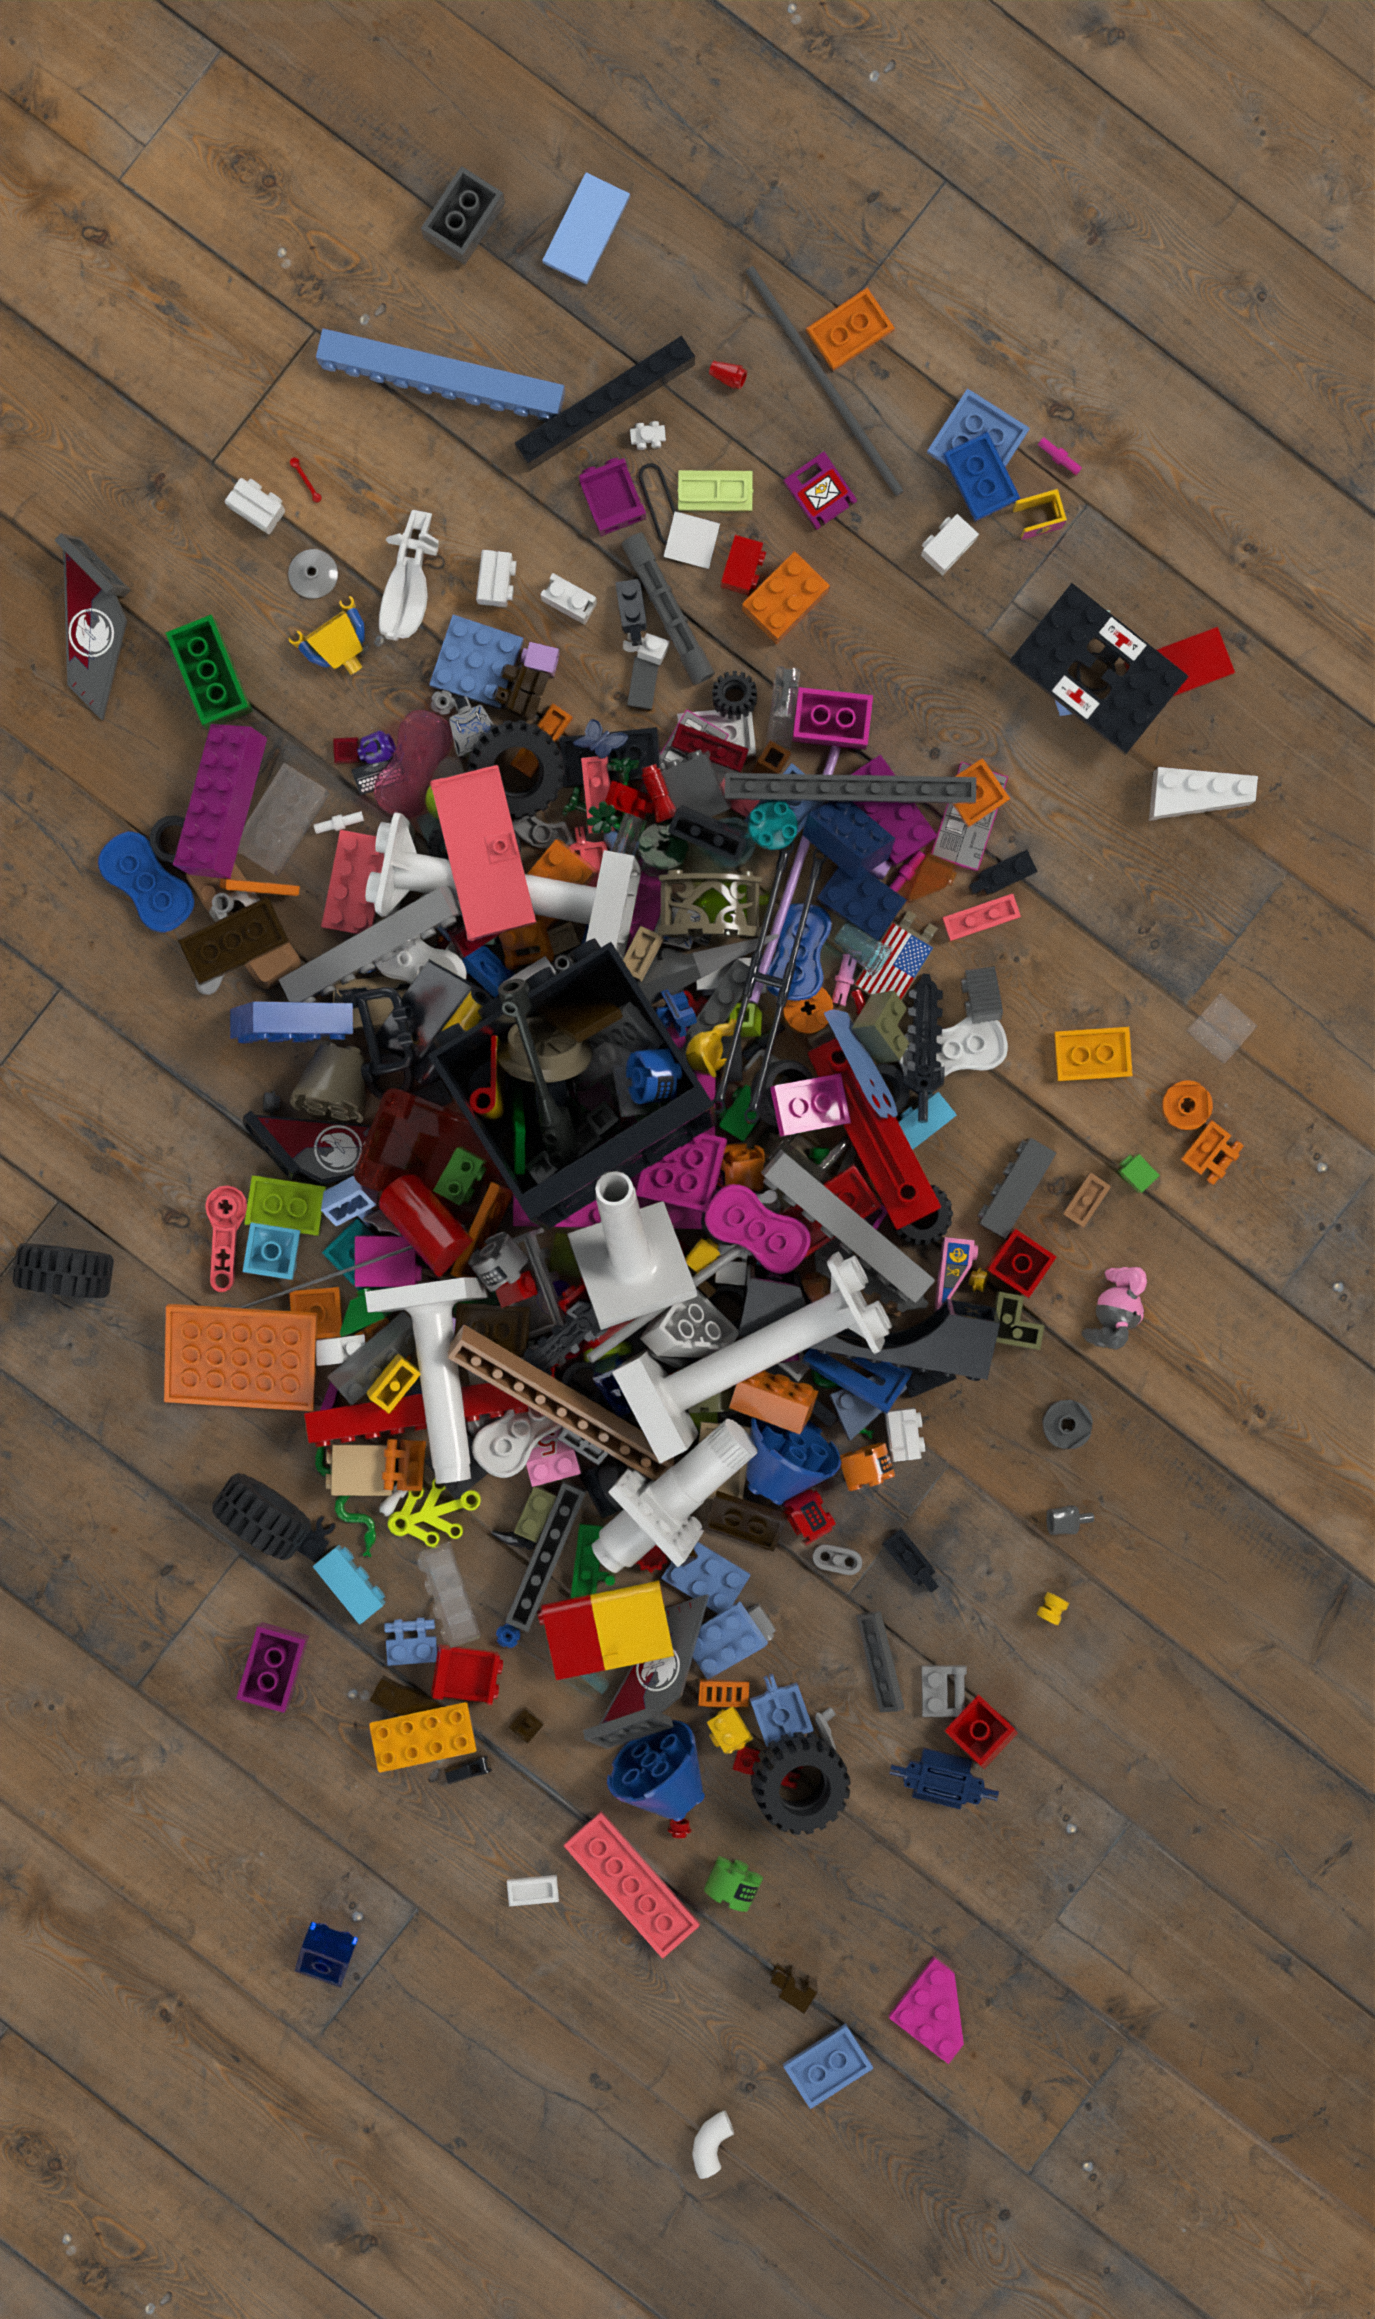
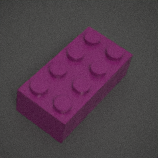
M881 754L851 774L895 776ZM853 802L896 838L888 859L893 863L892 866L894 868L933 842L937 837L915 803Z

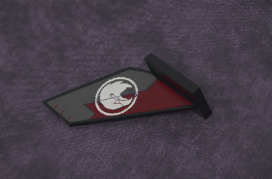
M251 1110L243 1116L244 1128L290 1181L296 1178L299 1172L321 1184L346 1180L363 1170L370 1176L424 1165L392 1127L255 1115Z

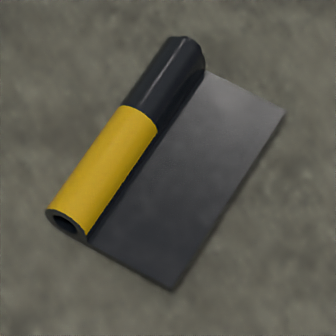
M429 959L401 997L403 1005H409L413 1010L412 1020L407 1021L409 1030H416L419 1035V1043L413 1045L415 1051L413 1075L416 1081L423 1085L433 1084L439 1076L438 1071L428 1057L429 1054L437 1050L432 1039L443 1030L457 1023H460L463 1030L466 1031L473 1028L482 1019L478 1010L492 1001L491 996L486 991ZM391 1011L375 1033L377 1044L404 1059V1048L401 1047L398 1041L400 1033L398 1023L394 1021Z

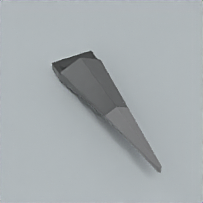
M779 935L766 936L764 945L777 939ZM759 938L652 962L642 982L638 980L636 982L650 1004L653 1005L663 999L662 991L668 989L670 994H673L756 950Z

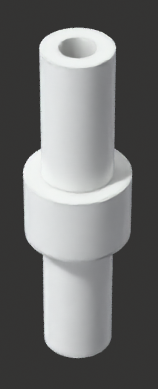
M362 811L346 816L340 814L333 816L332 820L314 824L315 832L319 834L333 829L339 831L346 829L347 825L364 821Z

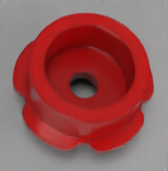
M671 1819L667 1831L672 1833L674 1838H686L692 1829L689 1827L690 1821L687 1819L677 1822Z

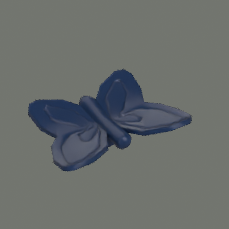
M591 719L585 729L586 736L574 741L573 745L582 748L590 747V751L595 750L598 758L603 759L610 755L611 750L623 746L628 740V735L622 732L611 735L609 731L603 733L600 722Z

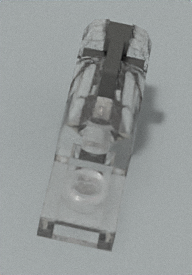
M784 666L776 667L766 745L771 740L783 748H791L800 669L798 668L785 669Z

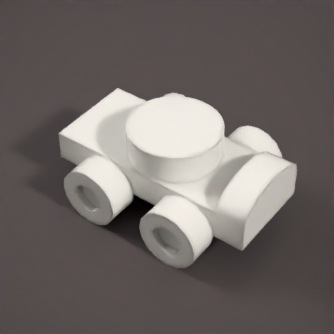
M658 421L650 422L649 426H644V423H636L634 425L635 428L630 429L631 445L636 444L637 450L647 449L646 443H651L653 449L661 448V442L666 441L664 425L659 426Z

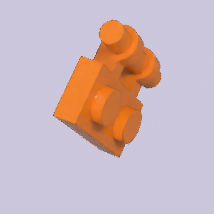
M1211 1120L1180 1160L1199 1175L1206 1168L1209 1169L1211 1173L1206 1178V1181L1214 1185L1219 1178L1222 1179L1225 1176V1170L1231 1162L1239 1158L1240 1155L1238 1153L1244 1145L1236 1140L1231 1147L1228 1146L1226 1142L1232 1135ZM1219 1151H1222L1225 1155L1216 1165L1212 1160Z
M387 1439V1449H384V1457H386L385 1471L382 1472V1479L384 1480L383 1490H393L394 1480H397L396 1490L422 1491L426 1441L400 1440V1450H397V1440ZM396 1458H399L398 1472H395Z

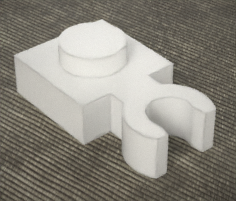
M628 633V637H627L628 640H631V634H630V633ZM646 633L644 638L641 637L642 645L632 647V642L624 640L623 649L625 651H638L637 658L661 665L670 643L668 640Z

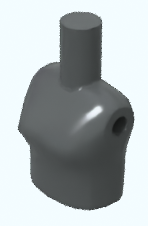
M1074 1505L1048 1509L1046 1517L1048 1532L1051 1535L1077 1534L1080 1524L1094 1522V1514H1080L1078 1507Z

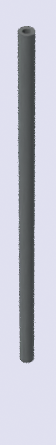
M754 266L749 267L745 271L894 495L896 497L899 496L904 490Z

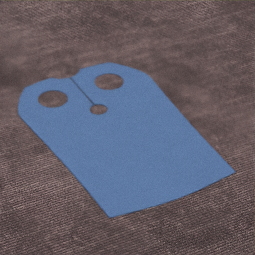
M839 1010L824 1012L869 1103L880 1117L888 1118L887 1114H890L892 1117L897 1116L893 1097L870 1054L851 1029L854 1024L848 1013ZM872 1094H873V1095L877 1098V1100L879 1101L880 1108H878V1107L875 1105V1103H874V1101H873V1099H872ZM883 1094L888 1097L891 1107L884 1101Z

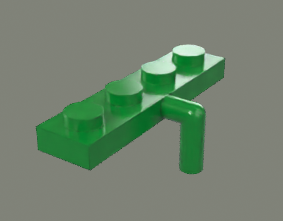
M579 1524L571 1599L596 1594L598 1581L605 1582L608 1586H612L615 1583L616 1576L614 1573L599 1571L600 1561L592 1549V1544L600 1538L599 1532L604 1526Z

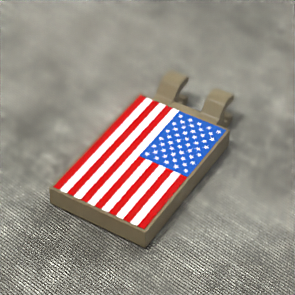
M908 910L899 925L892 921L853 986L858 989L860 988L861 991L869 996L876 993L895 991L902 1001L935 948L928 943L938 928L929 923L923 934H919L910 928L917 915Z

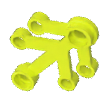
M435 1478L432 1482V1489L421 1511L411 1514L417 1499H420L424 1494L423 1487L419 1496H414L412 1491H408L409 1496L402 1510L394 1512L389 1517L388 1528L396 1536H404L409 1533L423 1540L427 1546L434 1547L440 1541L439 1534L435 1531L426 1532L414 1525L424 1521L448 1533L451 1538L458 1539L463 1534V1527L459 1523L451 1524L437 1516L461 1508L469 1511L475 1510L481 1503V1496L475 1490H468L457 1500L435 1506L441 1491L446 1489L445 1486L443 1488L436 1487ZM473 1495L476 1498V1502L469 1504L467 1496ZM397 1519H403L405 1526L402 1528L396 1525ZM458 1527L460 1529V1534L453 1535L451 1533V1528ZM432 1534L436 1536L437 1540L435 1543H430L427 1538L429 1535Z

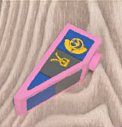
M942 1237L934 1311L938 1310L946 1299L952 1297L971 1268L972 1260H977L978 1246L974 1245V1240Z

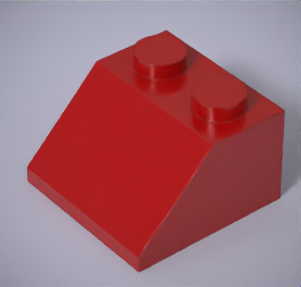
M979 1694L945 1730L984 1770L1018 1734Z

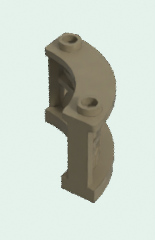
M669 870L668 875H659V881H661V925H658V936L680 938L703 937V934H717V937L759 938L762 928L759 927V883H762V877L753 876L751 871H741L737 875L718 873L683 874L682 870ZM692 882H703L695 889ZM722 883H732V884L730 885V887H729V889H728V888H727L726 886H724ZM673 884L685 886L684 892L676 891V895L679 898L685 899L683 903L672 901ZM739 885L746 886V904H739L738 902L745 895V893L740 894L737 891ZM710 888L719 892L730 904V906L725 907L718 913L714 924H709L708 916L704 910L692 905L701 894ZM672 907L679 908L672 924ZM743 909H746V918ZM688 910L699 914L700 920L692 922L690 917L693 913H687ZM734 911L735 914L729 915L732 918V922H725L724 914Z

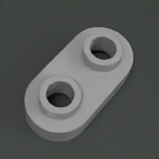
M824 1543L818 1545L813 1551L815 1565L823 1570L854 1575L862 1567V1558L853 1549ZM822 1552H828L830 1557L827 1560H822L820 1555ZM847 1557L854 1559V1563L850 1566L845 1564Z

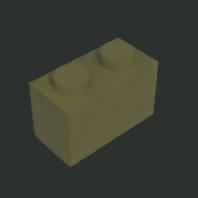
M540 1485L534 1486L514 1533L537 1543L558 1493Z

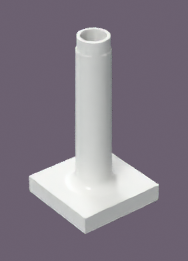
M615 1171L601 1176L595 1187L601 1223L568 1233L569 1241L600 1329L602 1330L698 1297L664 1201L640 1209L635 1188L627 1175Z
M464 1277L365 1292L368 1312L406 1310L411 1315L436 1484L471 1479L459 1368L457 1363L447 1357L450 1342L455 1337L452 1320L453 1306L458 1302L491 1298L489 1289L479 1278Z

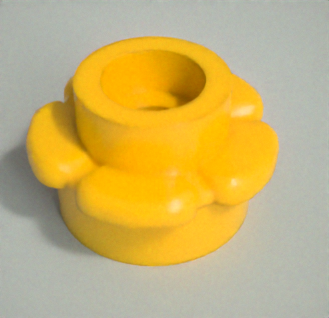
M979 1268L977 1272L973 1271L970 1276L969 1285L972 1286V1291L974 1292L975 1290L983 1292L989 1273L982 1271V1268Z

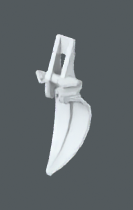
M412 510L403 535L398 533L386 538L389 544L400 546L397 564L391 572L385 587L379 612V631L382 635H385L386 639L398 641L399 638H409L417 631L423 620L428 594L426 578L422 570L424 553L437 555L439 540L428 534L432 513ZM413 529L421 530L419 540L411 539ZM409 549L416 550L415 558L407 557Z

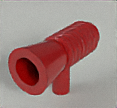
M656 764L642 769V777L650 800L653 801L656 823L674 817L677 809L668 795L669 791H667L668 788H666L663 775H661V769L657 768Z

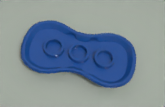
M129 831L121 833L110 840L100 852L98 866L102 876L110 884L120 888L130 896L137 908L139 917L148 928L156 932H168L180 926L189 917L194 908V896L190 887L181 879L168 873L160 865L150 846V842L143 835Z
M804 903L790 904L777 943L775 956L766 972L767 975L783 979L787 962L790 960ZM811 904L795 962L796 969L787 1000L809 999L818 993L823 984L820 952L830 934L831 919L823 908ZM766 985L769 992L778 997L780 988Z

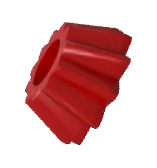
M656 1544L635 1564H640L642 1571L648 1569L652 1573L654 1569L661 1570L662 1564L668 1561L665 1557L666 1554Z

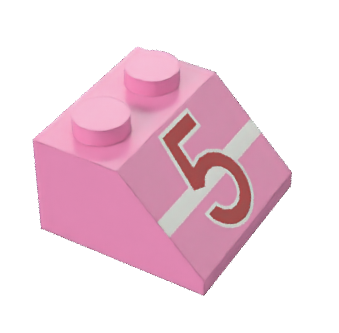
M562 1427L543 1437L532 1449L526 1463L532 1487L581 1474L582 1470L576 1450L557 1439Z

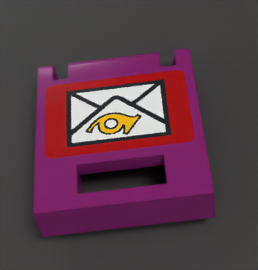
M825 451L782 481L815 530L821 528L820 523L816 519L817 517L825 525L849 508L844 498L847 497L852 505L857 502L856 497ZM815 465L820 473L802 485L797 477Z

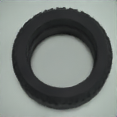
M780 1060L768 1064L758 1111L759 1117L772 1126L778 1127L770 1089L777 1074L785 1075L791 1082L813 1079L814 1077L806 1066L794 1060ZM760 1070L756 1073L751 1083L750 1096H752L753 1090L756 1089Z

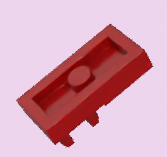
M611 782L605 799L608 806L613 805L616 810L643 820L646 813H653L654 807L650 803L648 794L619 782Z

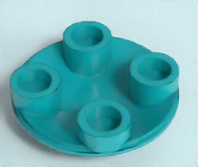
M769 801L758 805L751 812L748 820V830L756 844L765 849L778 850L788 846L794 840L798 830V821L794 812L785 802Z

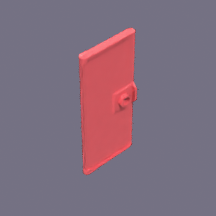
M498 765L430 781L468 941L536 924Z

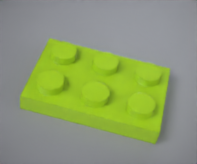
M252 1175L244 1224L258 1223L301 1230L300 1233L319 1236L323 1216L321 1211L323 1193L327 1190V1187Z

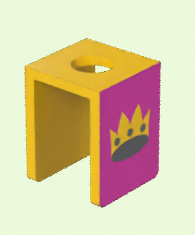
M1058 489L1015 501L1012 508L1013 512L1051 502L1056 518L1055 520L1024 528L1020 535L1021 540L1063 528L1067 519Z

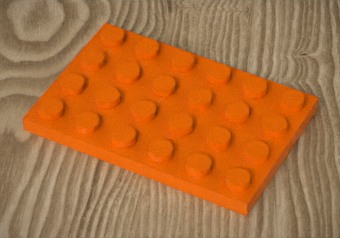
M167 1304L164 1402L314 1411L318 1313Z

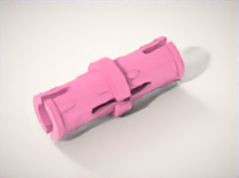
M847 954L842 956L839 974L834 979L837 982L832 996V1002L836 1004L839 1000L838 1005L846 1006L850 986L854 984L852 978L859 959L855 956L850 959L851 955Z

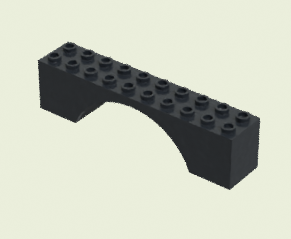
M750 1263L739 1316V1336L744 1338L813 1303L805 1291L799 1272L790 1271L785 1274H776L766 1270L762 1265ZM946 1299L940 1308L924 1321L904 1330L890 1332L884 1336L885 1342L883 1347L876 1354L872 1352L865 1338L849 1328L809 1348L817 1349L822 1354L840 1353L849 1359H856L857 1357L867 1358L872 1363L890 1362L893 1366L905 1368L906 1365L912 1366L922 1372L940 1371L943 1375L954 1377L956 1374L962 1375L972 1381L988 1380L1000 1321L996 1307Z

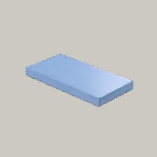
M585 173L542 260L543 264L587 285L630 199V193L589 173Z

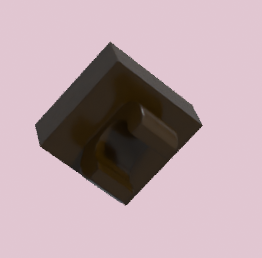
M525 1707L510 1724L509 1728L528 1744L544 1726V1723Z

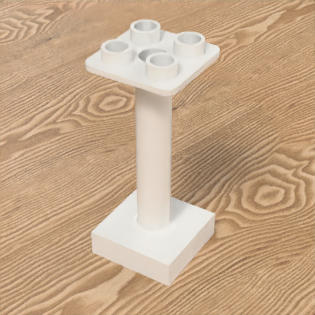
M396 812L393 815L391 824L381 822L379 825L375 849L376 852L384 853V862L381 873L371 872L366 886V902L374 903L375 912L385 919L400 910L401 900L409 891L429 894L440 887L449 886L455 899L459 900L450 861L448 859L417 854L413 843L415 828L403 814ZM604 850L597 887L525 874L534 914L589 924L586 942L595 938L601 947L612 942L621 958L624 959L642 871L635 856Z
M836 1252L827 1261L831 1272V1293L671 1375L668 1374L662 1361L649 1355L648 1348L627 1358L612 1372L659 1463L686 1451L699 1435L691 1416L687 1413V1409L847 1328L865 1338L874 1354L881 1351L885 1342L884 1336L889 1334L888 1329L892 1328V1325L879 1301L867 1305L860 1290L865 1288L868 1279L855 1255L844 1260L841 1254Z

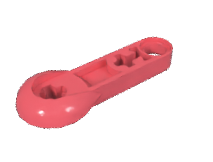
M228 1185L214 1189L207 1197L205 1205L207 1216L213 1227L210 1283L217 1292H226L234 1285L237 1230L247 1211V1201L243 1193L237 1188ZM225 1199L228 1200V1204L233 1205L232 1210H228V1214L225 1213L223 1208H220V1204L225 1203ZM223 1249H225L226 1254H230V1258L225 1260V1267L230 1266V1271L226 1269L216 1270V1266H222V1258H218L217 1255ZM219 1274L228 1276L229 1284L227 1287L222 1288L216 1284V1277Z

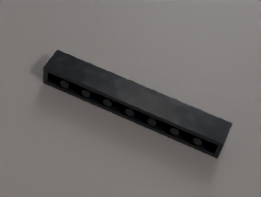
M681 335L516 441L515 448L528 470H533L695 366L694 353Z

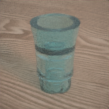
M846 923L840 929L834 939V942L863 966L871 976H874L883 967L893 948L869 936L860 928L856 929L849 923Z

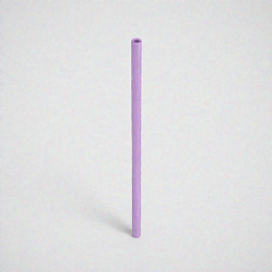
M831 746L822 775H833L841 748ZM803 835L770 935L778 934L780 937L810 845V841ZM779 937L766 944L758 972L766 974ZM755 982L749 1002L758 1004L764 984Z

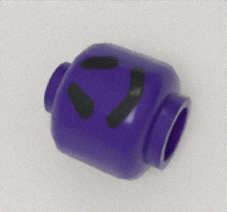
M380 730L362 737L360 748L357 751L362 762L372 764L390 759L391 756H394V752H396V746L389 733L385 734Z

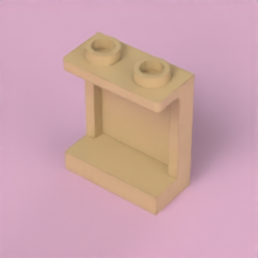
M331 1443V1449L326 1450V1464H331V1474H326V1489H330V1494L392 1496V1490H383L384 1480L382 1479V1472L385 1471L386 1457H384V1449H387V1443H381V1445Z

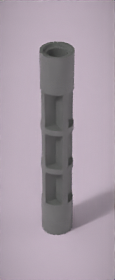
M641 532L632 535L624 540L621 545L649 594L648 598L650 602H653L665 626L666 633H669L693 685L703 683L713 677L715 672L702 647L696 641L687 623L688 620L683 615L672 594V588L667 584L658 567L656 557L644 534Z

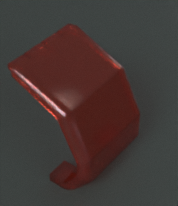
M389 1088L383 1093L353 1171L357 1183L379 1192L380 1190L384 1191L389 1184L399 1177L410 1174L416 1175L454 1218L469 1224H473L491 1182L494 1181L495 1177L498 1179L502 1178L500 1171L464 1114L396 1088ZM460 1146L487 1161L484 1165L487 1168L485 1175L481 1181L476 1180L472 1187L475 1189L474 1195L469 1203L464 1202L462 1205H458L433 1191L456 1148Z

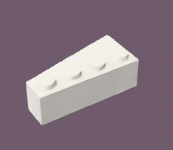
M1158 767L1153 772L1149 821L1212 810L1249 806L1256 801L1258 776Z

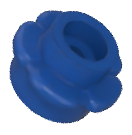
M508 1623L500 1626L496 1631L497 1642L502 1647H515L521 1636L519 1629Z

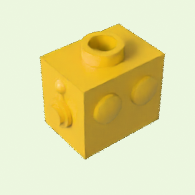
M734 1707L719 1711L716 1717L711 1718L707 1722L712 1731L709 1734L712 1742L716 1747L721 1746L725 1754H731L734 1750L743 1749L745 1743L753 1739Z

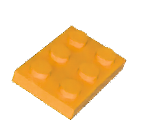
M1129 1027L1054 1032L1057 1081L1133 1076Z

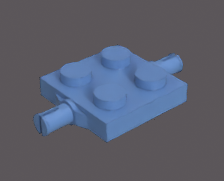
M769 1674L772 1684H770L768 1676H764L763 1679L768 1691L762 1695L750 1698L766 1747H769L768 1743L772 1740L775 1742L780 1741V1736L784 1734L793 1737L794 1732L806 1734L814 1731L797 1682L785 1687H777L773 1674Z

